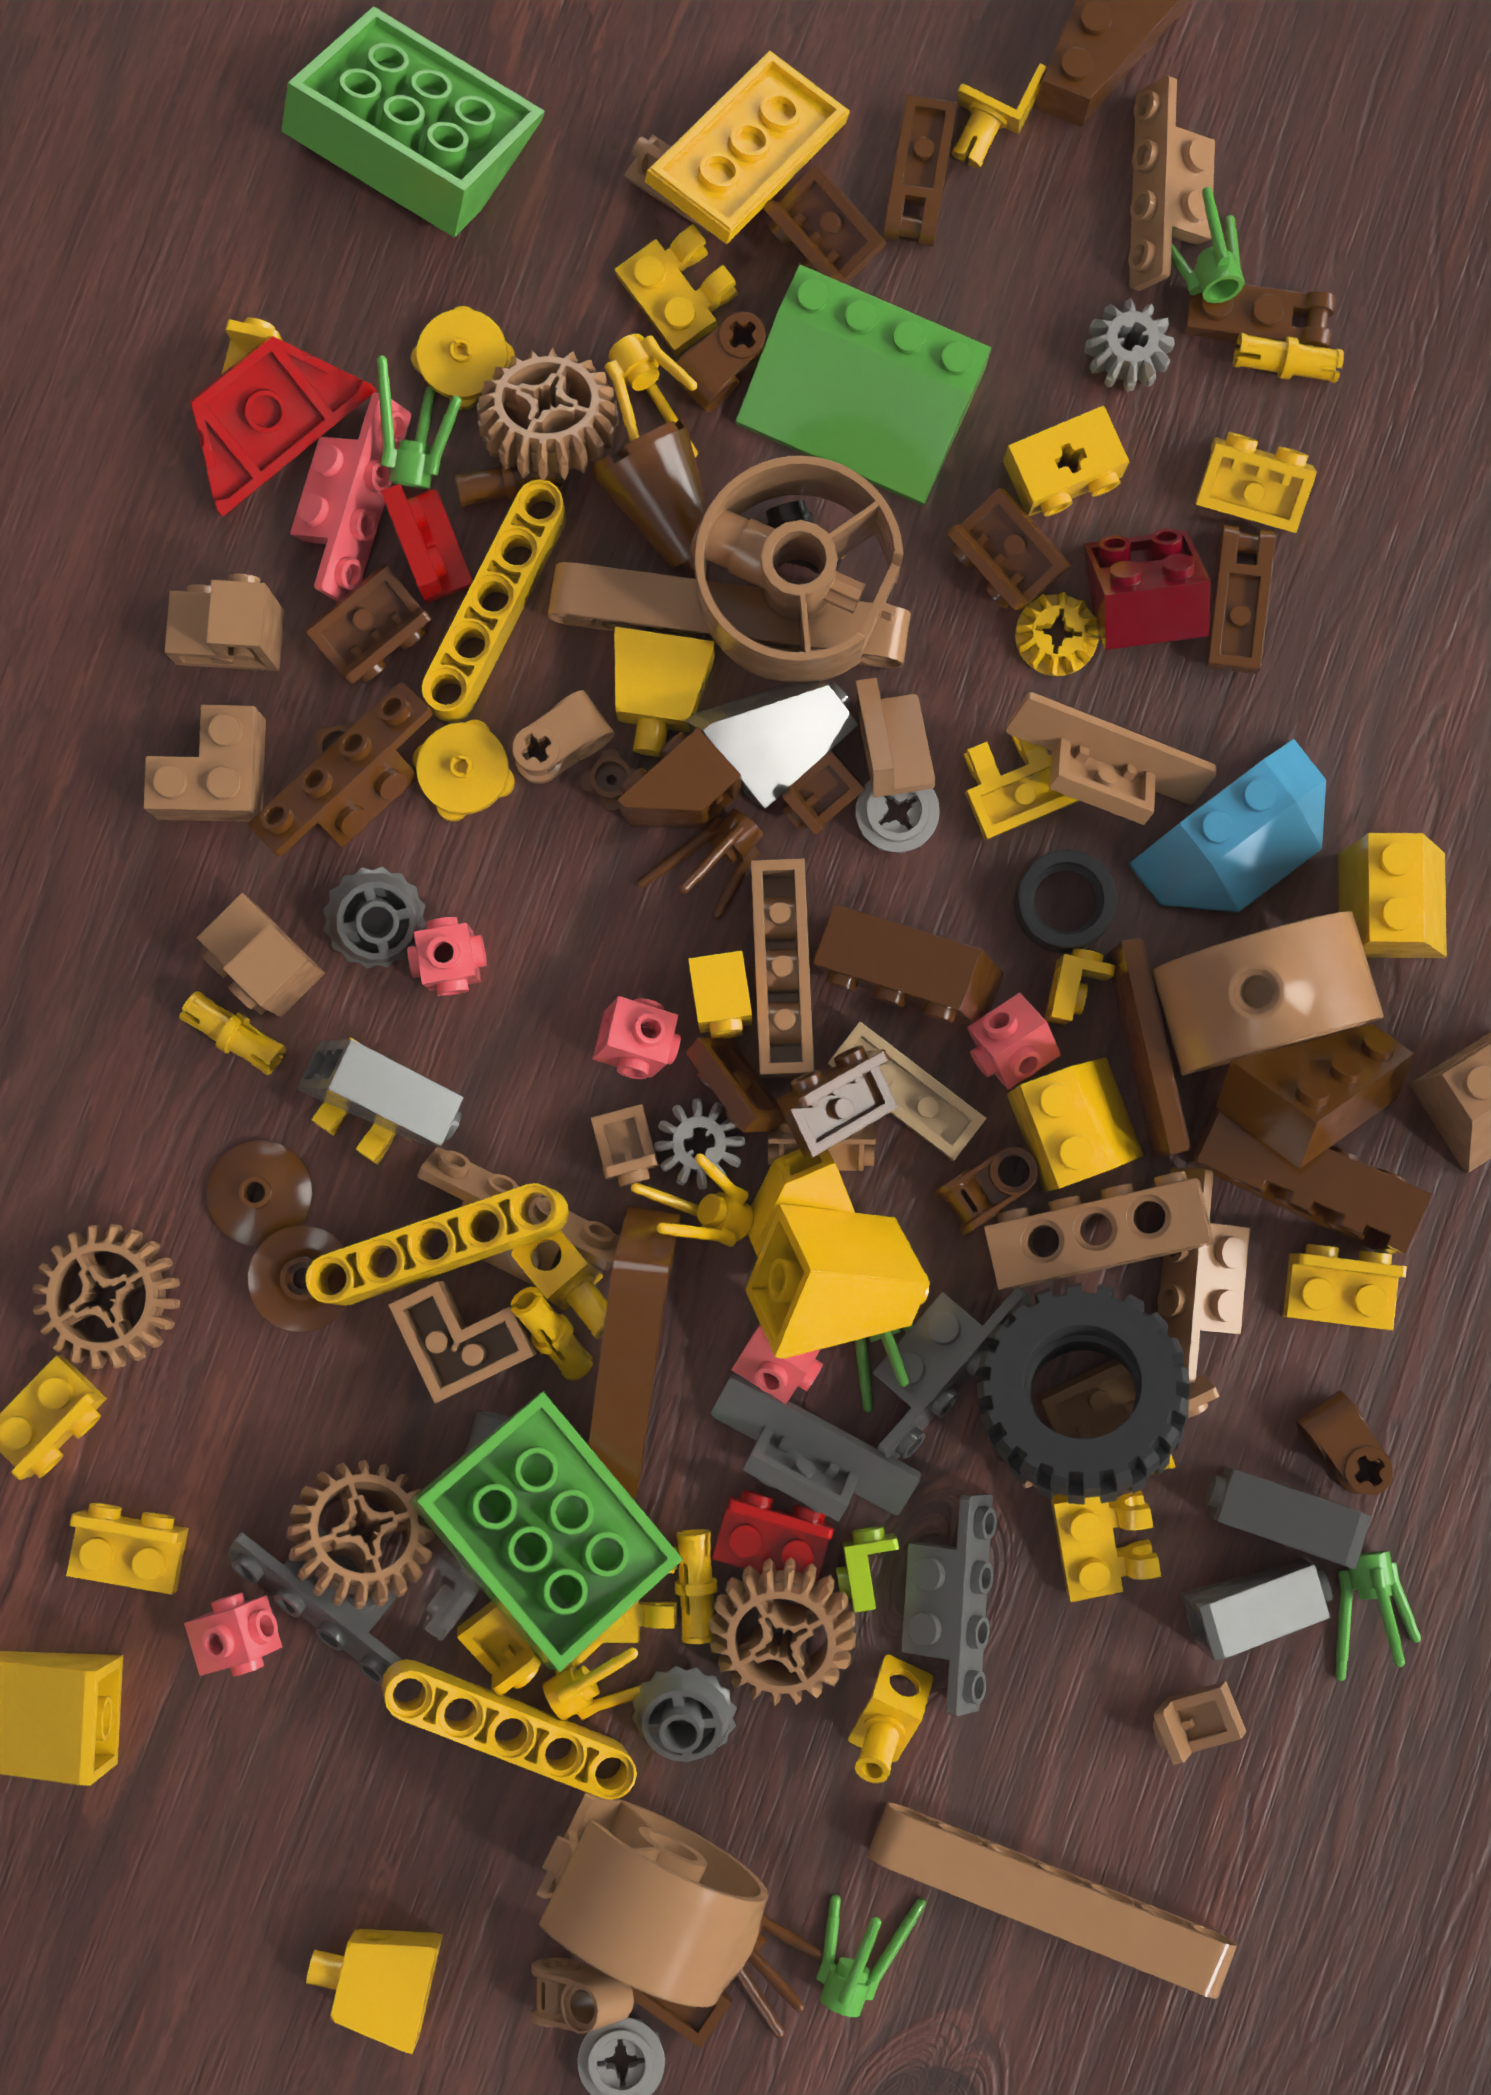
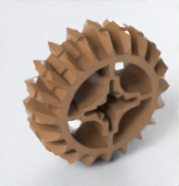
M552 347L548 356L538 357L531 349L527 360L521 361L511 356L510 363L508 364L509 369L495 367L494 375L492 376L493 380L484 381L482 396L479 397V403L477 404L480 436H482L483 442H486V447L491 457H499L504 470L517 466L522 478L534 471L538 472L542 480H545L549 473H558L565 481L569 469L574 468L585 474L588 461L599 462L604 454V449L612 448L614 432H616V427L619 424L618 410H616L617 396L614 393L613 387H609V381L606 378L605 372H596L592 360L578 364V359L573 351L566 357L560 358Z
M111 1224L106 1232V1236L99 1225L89 1226L87 1241L78 1232L70 1233L67 1238L71 1252L67 1248L55 1245L50 1251L58 1265L42 1263L38 1267L43 1275L50 1277L48 1284H35L32 1288L33 1292L38 1295L46 1294V1304L34 1306V1314H49L51 1321L42 1325L40 1332L42 1335H51L59 1332L60 1335L54 1341L53 1349L56 1352H63L74 1344L70 1354V1361L79 1364L89 1355L91 1368L93 1369L103 1368L108 1357L114 1368L124 1367L126 1365L127 1353L135 1361L144 1359L146 1352L142 1341L153 1348L160 1347L163 1341L154 1328L170 1330L175 1324L171 1318L162 1315L164 1309H178L180 1307V1300L175 1298L166 1299V1289L178 1287L180 1285L179 1279H163L161 1274L173 1265L171 1258H162L154 1262L152 1259L158 1253L160 1244L156 1241H150L139 1249L143 1240V1233L133 1229L124 1239L121 1225ZM108 1251L114 1252L128 1259L138 1270L115 1277L108 1271L106 1265H99L95 1255ZM81 1267L82 1270L78 1274L83 1284L82 1293L75 1302L69 1305L70 1283L78 1268ZM145 1285V1307L139 1321L133 1327L131 1322L135 1318L130 1309L131 1300ZM101 1286H124L115 1291L116 1299H110L114 1302L113 1307L111 1305L90 1307L98 1302V1294H104L99 1291ZM96 1315L105 1322L107 1328H114L119 1338L113 1341L94 1338L83 1331L77 1322Z
M366 1460L358 1462L354 1475L351 1474L345 1463L336 1466L335 1480L325 1472L319 1473L315 1479L317 1489L305 1486L299 1495L305 1505H293L289 1514L298 1524L288 1527L286 1538L292 1542L300 1543L291 1548L288 1554L289 1559L295 1562L307 1560V1563L300 1569L298 1577L301 1581L308 1580L314 1575L319 1578L313 1589L315 1596L322 1595L327 1586L336 1590L332 1598V1603L335 1606H340L346 1595L352 1594L354 1608L357 1610L363 1609L368 1593H370L378 1607L383 1606L388 1601V1590L397 1597L403 1596L408 1589L405 1580L416 1583L423 1574L418 1564H426L431 1559L432 1551L423 1544L432 1542L435 1532L430 1527L422 1525L426 1522L409 1503L422 1490L415 1489L406 1494L403 1490L408 1480L406 1474L399 1475L395 1482L386 1479L389 1473L387 1463L381 1464L375 1475L369 1474V1465ZM364 1498L381 1503L389 1512L380 1513L372 1510ZM341 1500L343 1510L340 1513L342 1525L332 1528L329 1535L319 1538L318 1521L320 1514L329 1505ZM354 1526H358L361 1533L370 1532L372 1534L367 1543H364L360 1535L351 1536ZM402 1532L403 1546L400 1558L391 1566L381 1570L379 1564L382 1556L380 1544L390 1540L394 1533ZM331 1557H348L354 1562L358 1572H353L339 1566Z
M792 1557L786 1560L784 1570H776L775 1563L768 1558V1560L764 1561L763 1574H760L756 1569L748 1565L743 1570V1581L732 1577L726 1585L728 1595L720 1594L716 1598L714 1609L717 1613L711 1616L709 1629L715 1633L710 1643L712 1653L721 1654L718 1660L720 1672L734 1670L731 1680L734 1688L747 1682L750 1683L749 1694L752 1700L760 1696L762 1690L770 1692V1700L774 1706L779 1703L781 1694H789L790 1699L797 1706L802 1700V1690H807L817 1699L822 1694V1682L835 1686L839 1680L838 1669H847L850 1665L851 1654L848 1650H852L856 1644V1633L850 1630L855 1626V1614L852 1610L845 1609L848 1604L846 1593H832L835 1581L831 1575L816 1581V1567L813 1563L808 1565L803 1573L796 1572V1564ZM782 1599L798 1602V1604H789ZM756 1606L759 1611L758 1621L760 1624L753 1628L751 1635L743 1638L739 1622L752 1607ZM823 1624L827 1638L819 1650L809 1657L806 1652V1639L813 1636V1630ZM774 1627L783 1628L784 1633L787 1629L791 1630L792 1637L790 1634L782 1635V1629L779 1634L775 1633L773 1629ZM769 1659L777 1660V1661H780V1662H782V1663L773 1662V1661H770Z

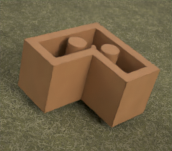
M248 574L228 575V581L211 580V586L188 585L186 591H170L165 654L176 665L279 671L284 609L267 585L260 583V578Z
M201 705L199 757L146 756L144 809L158 820L250 822L263 809L266 719L255 706Z
M243 893L197 937L208 949L202 955V958L223 978L229 974L234 979L228 986L230 991L250 1010L254 1009L260 1015L268 1010L282 1017L325 974L253 900Z
M437 1281L389 1304L390 1310L434 1403L440 1402L539 1354L532 1344L527 1328L511 1312L510 1308H513L512 1306L467 1327L445 1281Z

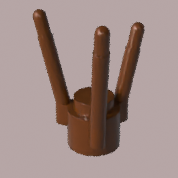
M733 808L724 819L716 816L705 830L639 878L636 882L637 887L645 888L711 840L709 845L712 850L679 886V891L682 894L688 893L720 858L730 864H733L738 858L739 862L712 913L713 918L719 920L731 903L751 865V861L756 860L761 854L755 845L764 834L749 817Z
M763 1913L756 1943L746 1963L750 1962L796 2012L800 2013L804 2010V2003L758 1953L767 1941L760 1932L763 1929L816 1960L821 1958L822 1952L805 1939L769 1919ZM743 1966L736 1975L737 1980L774 2036L781 2039L785 2033L782 2026Z

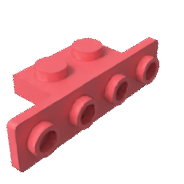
M373 393L358 440L331 437L319 438L290 532L292 536L302 542L326 544L314 587L337 602L363 580L365 568L385 506L381 490L389 488L392 482L388 481L390 468L380 465L383 440L379 393ZM391 399L395 449H399L400 440H404L406 437L411 413Z

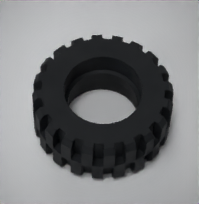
M1082 1283L1065 1284L1066 1294L1053 1296L1050 1288L1034 1294L1035 1304L1026 1308L1023 1303L1019 1302L1008 1311L1009 1322L1005 1327L999 1324L995 1326L988 1337L990 1348L987 1352H982L978 1366L980 1375L979 1383H977L978 1403L984 1430L990 1439L992 1450L999 1461L1007 1463L1010 1474L1022 1484L1027 1481L1031 1482L1036 1486L1038 1494L1053 1499L1055 1493L1068 1496L1069 1504L1085 1505V1498L1100 1497L1101 1504L1116 1501L1117 1493L1129 1489L1134 1494L1147 1486V1478L1151 1474L1160 1475L1170 1463V1455L1174 1449L1179 1448L1184 1436L1186 1419H1188L1189 1371L1184 1366V1352L1178 1339L1170 1338L1168 1335V1324L1157 1312L1150 1316L1144 1312V1302L1131 1294L1124 1301L1114 1297V1287L1098 1284L1096 1293L1082 1292ZM1088 1350L1103 1353L1122 1364L1131 1374L1136 1390L1134 1408L1128 1420L1111 1433L1090 1439H1076L1063 1436L1045 1426L1034 1411L1031 1401V1389L1036 1374L1046 1363L1055 1357L1072 1351Z

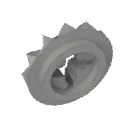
M869 780L865 784V790L859 794L856 803L855 817L862 836L875 845L879 851L902 854L921 847L932 836L939 820V801L933 788L887 796L889 800L893 799L897 805L904 802L909 803L913 799L916 800L906 813L910 828L908 830L905 825H901L897 820L890 823L885 822L883 825L879 824L888 813L887 800L884 796L873 798L871 782Z
M627 2017L618 2023L589 2032L582 2039L578 2053V2072L584 2087L591 2095H651L663 2077L665 2053L659 2035L648 2027L642 2018L633 2019ZM618 2039L623 2040V2046H626L628 2055H636L638 2061L629 2063L625 2081H621V2073L618 2072L616 2064L607 2063V2060H605L607 2057L614 2056L615 2048L618 2046Z

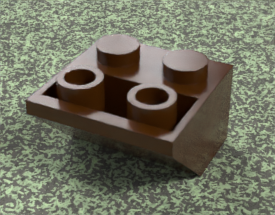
M697 727L689 736H686L683 732L674 736L659 753L663 759L649 772L643 767L634 772L621 785L620 790L623 795L618 799L622 818L629 826L704 829L716 816L721 814L742 795L741 774Z

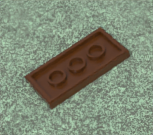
M1140 937L1121 941L1106 956L1108 964L1115 965L1114 975L1111 978L1152 1157L1155 1159L1188 1151L1190 1142L1144 942Z

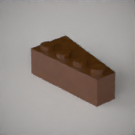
M1213 1106L1188 1160L1190 1165L1197 1168L1211 1169L1214 1176L1377 1253H1407L1433 1196V1193L1407 1183V1180L1392 1172L1380 1168L1375 1169L1359 1162L1357 1156L1335 1146L1329 1147L1299 1169L1216 1106Z

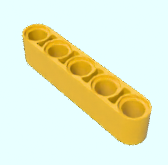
M542 479L532 480L523 485L518 492L422 683L423 697L433 715L441 721L449 723L459 722L472 711L565 527L567 518L562 494L558 487L550 481ZM546 501L553 504L555 509L550 516L544 519H536L528 514L533 504ZM522 546L532 551L531 557L522 565H512L505 561L507 553L515 547ZM501 592L509 597L507 604L499 611L491 612L482 608L483 600L491 593ZM469 638H479L485 642L484 650L474 658L462 657L459 654L461 644ZM452 683L462 688L460 697L452 704L443 705L435 700L437 691L445 684Z
M537 1183L526 1184L322 1255L315 1259L308 1267L305 1277L306 1287L310 1295L320 1302L341 1306L352 1305L549 1237L559 1232L566 1224L569 1215L568 1204L565 1198L554 1189ZM546 1196L550 1202V1214L544 1222L534 1225L529 1218V1206L537 1197ZM494 1213L499 1220L498 1234L489 1242H483L478 1235L479 1222L484 1216ZM438 1231H443L448 1238V1248L442 1257L434 1260L428 1252L429 1239ZM391 1248L397 1256L396 1269L389 1276L383 1277L378 1270V1260L384 1251ZM341 1266L346 1273L347 1280L341 1292L334 1295L328 1287V1278L334 1268Z
M408 1659L397 1661L389 1666L383 1675L381 1686L386 1707L399 1720L603 1799L613 1800L621 1798L630 1792L635 1784L637 1775L635 1764L623 1745L614 1738L568 1720L562 1721L558 1716L507 1696H498L494 1691L418 1661ZM413 1678L423 1684L422 1691L418 1697L411 1701H400L393 1696L394 1688L403 1679ZM464 1698L473 1703L472 1711L463 1720L452 1721L444 1716L446 1707L454 1699ZM515 1718L522 1721V1729L515 1738L500 1740L495 1737L497 1726L505 1719ZM568 1738L572 1741L570 1751L563 1758L553 1760L545 1756L546 1748L553 1740ZM614 1757L621 1760L620 1769L611 1778L602 1779L595 1776L597 1766L604 1759Z

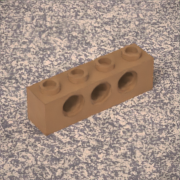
M805 858L751 861L759 1076L760 1079L798 1078L814 1071Z
M1185 1171L1153 1178L1155 1188L1134 1192L1132 1184H1124L1101 1190L1102 1200L1081 1204L1080 1196H1072L1048 1202L1050 1212L1029 1216L1028 1208H1020L997 1214L998 1223L984 1226L998 1290H1013L1018 1286L1022 1288L1214 1245L1215 1241L1201 1182L1197 1178L1187 1180ZM1147 1204H1160L1166 1215L1163 1227L1155 1233H1144L1137 1223L1138 1212ZM1104 1215L1110 1220L1112 1225L1111 1237L1102 1245H1092L1085 1236V1226L1092 1217ZM1044 1227H1052L1059 1236L1058 1249L1049 1257L1039 1256L1033 1247L1035 1234Z

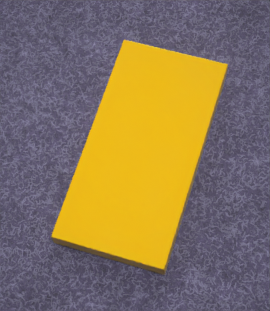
M769 51L647 170L645 183L725 244H728L765 204L846 124L850 111Z

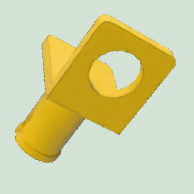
M1039 64L1017 110L961 83L957 91L958 104L970 110L972 115L951 154L957 160L964 163L972 145L975 144L968 156V159H970L968 166L980 169L983 164L982 161L999 128H1006L1019 135L1039 95L1047 66Z
M561 1230L549 1237L512 1250L511 1255L547 1300L562 1310L571 1307L590 1329L594 1338L599 1339L603 1337L607 1300L595 1286L603 1278V1275L596 1267L584 1259ZM545 1241L556 1242L562 1254L560 1263L549 1271L538 1270L532 1258L534 1249Z
M889 1654L885 1655L882 1660L872 1695L848 1737L850 1743L862 1748L855 1765L856 1773L862 1779L871 1783H882L887 1780L891 1771V1763L897 1762L923 1719L934 1680L932 1674ZM901 1675L911 1680L916 1687V1695L906 1697L897 1693L890 1684V1677Z

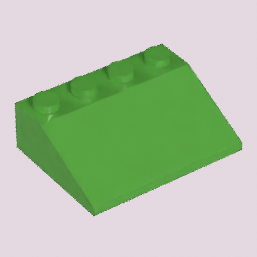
M373 6L288 82L281 131L455 238L483 209L543 120L545 111Z
M799 265L778 310L736 419V425L804 455L819 457L842 464L861 475L869 483L924 506L985 372L991 347Z
M541 1392L409 1501L546 1667L557 1672H561L683 1560L544 1392Z

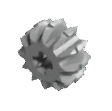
M1132 298L1125 301L1122 312L1110 304L1104 309L1102 314L1103 320L1094 319L1088 331L1093 338L1086 341L1084 352L1095 357L1090 365L1091 374L1107 371L1108 374L1104 382L1107 388L1112 387L1116 379L1123 380V387L1127 393L1134 390L1137 379L1146 387L1154 384L1156 372L1162 373L1167 370L1170 359L1166 354L1171 352L1174 347V337L1164 335L1169 326L1168 318H1160L1154 321L1151 319L1154 312L1152 303L1146 305L1141 313L1136 311L1135 304ZM1127 341L1136 344L1131 351L1125 350L1122 347Z
M698 1098L693 1099L692 1102L694 1117L687 1119L680 1105H675L672 1108L674 1116L681 1123L678 1127L667 1121H660L658 1128L662 1132L672 1135L673 1141L655 1142L654 1148L657 1152L674 1151L675 1155L664 1160L660 1165L664 1172L672 1170L681 1163L683 1168L678 1174L676 1182L684 1186L689 1179L691 1171H697V1186L702 1190L707 1188L706 1173L695 1162V1158H693L694 1151L686 1152L685 1141L693 1140L694 1131L696 1130L707 1131L705 1134L707 1139L713 1136L715 1147L706 1149L705 1156L726 1176V1173L718 1165L722 1160L736 1168L741 1164V1159L736 1155L726 1152V1147H742L745 1145V1138L742 1136L725 1137L724 1133L734 1129L736 1126L729 1119L720 1125L716 1122L722 1113L723 1105L716 1102L712 1106L709 1116L705 1117L702 1116V1101Z

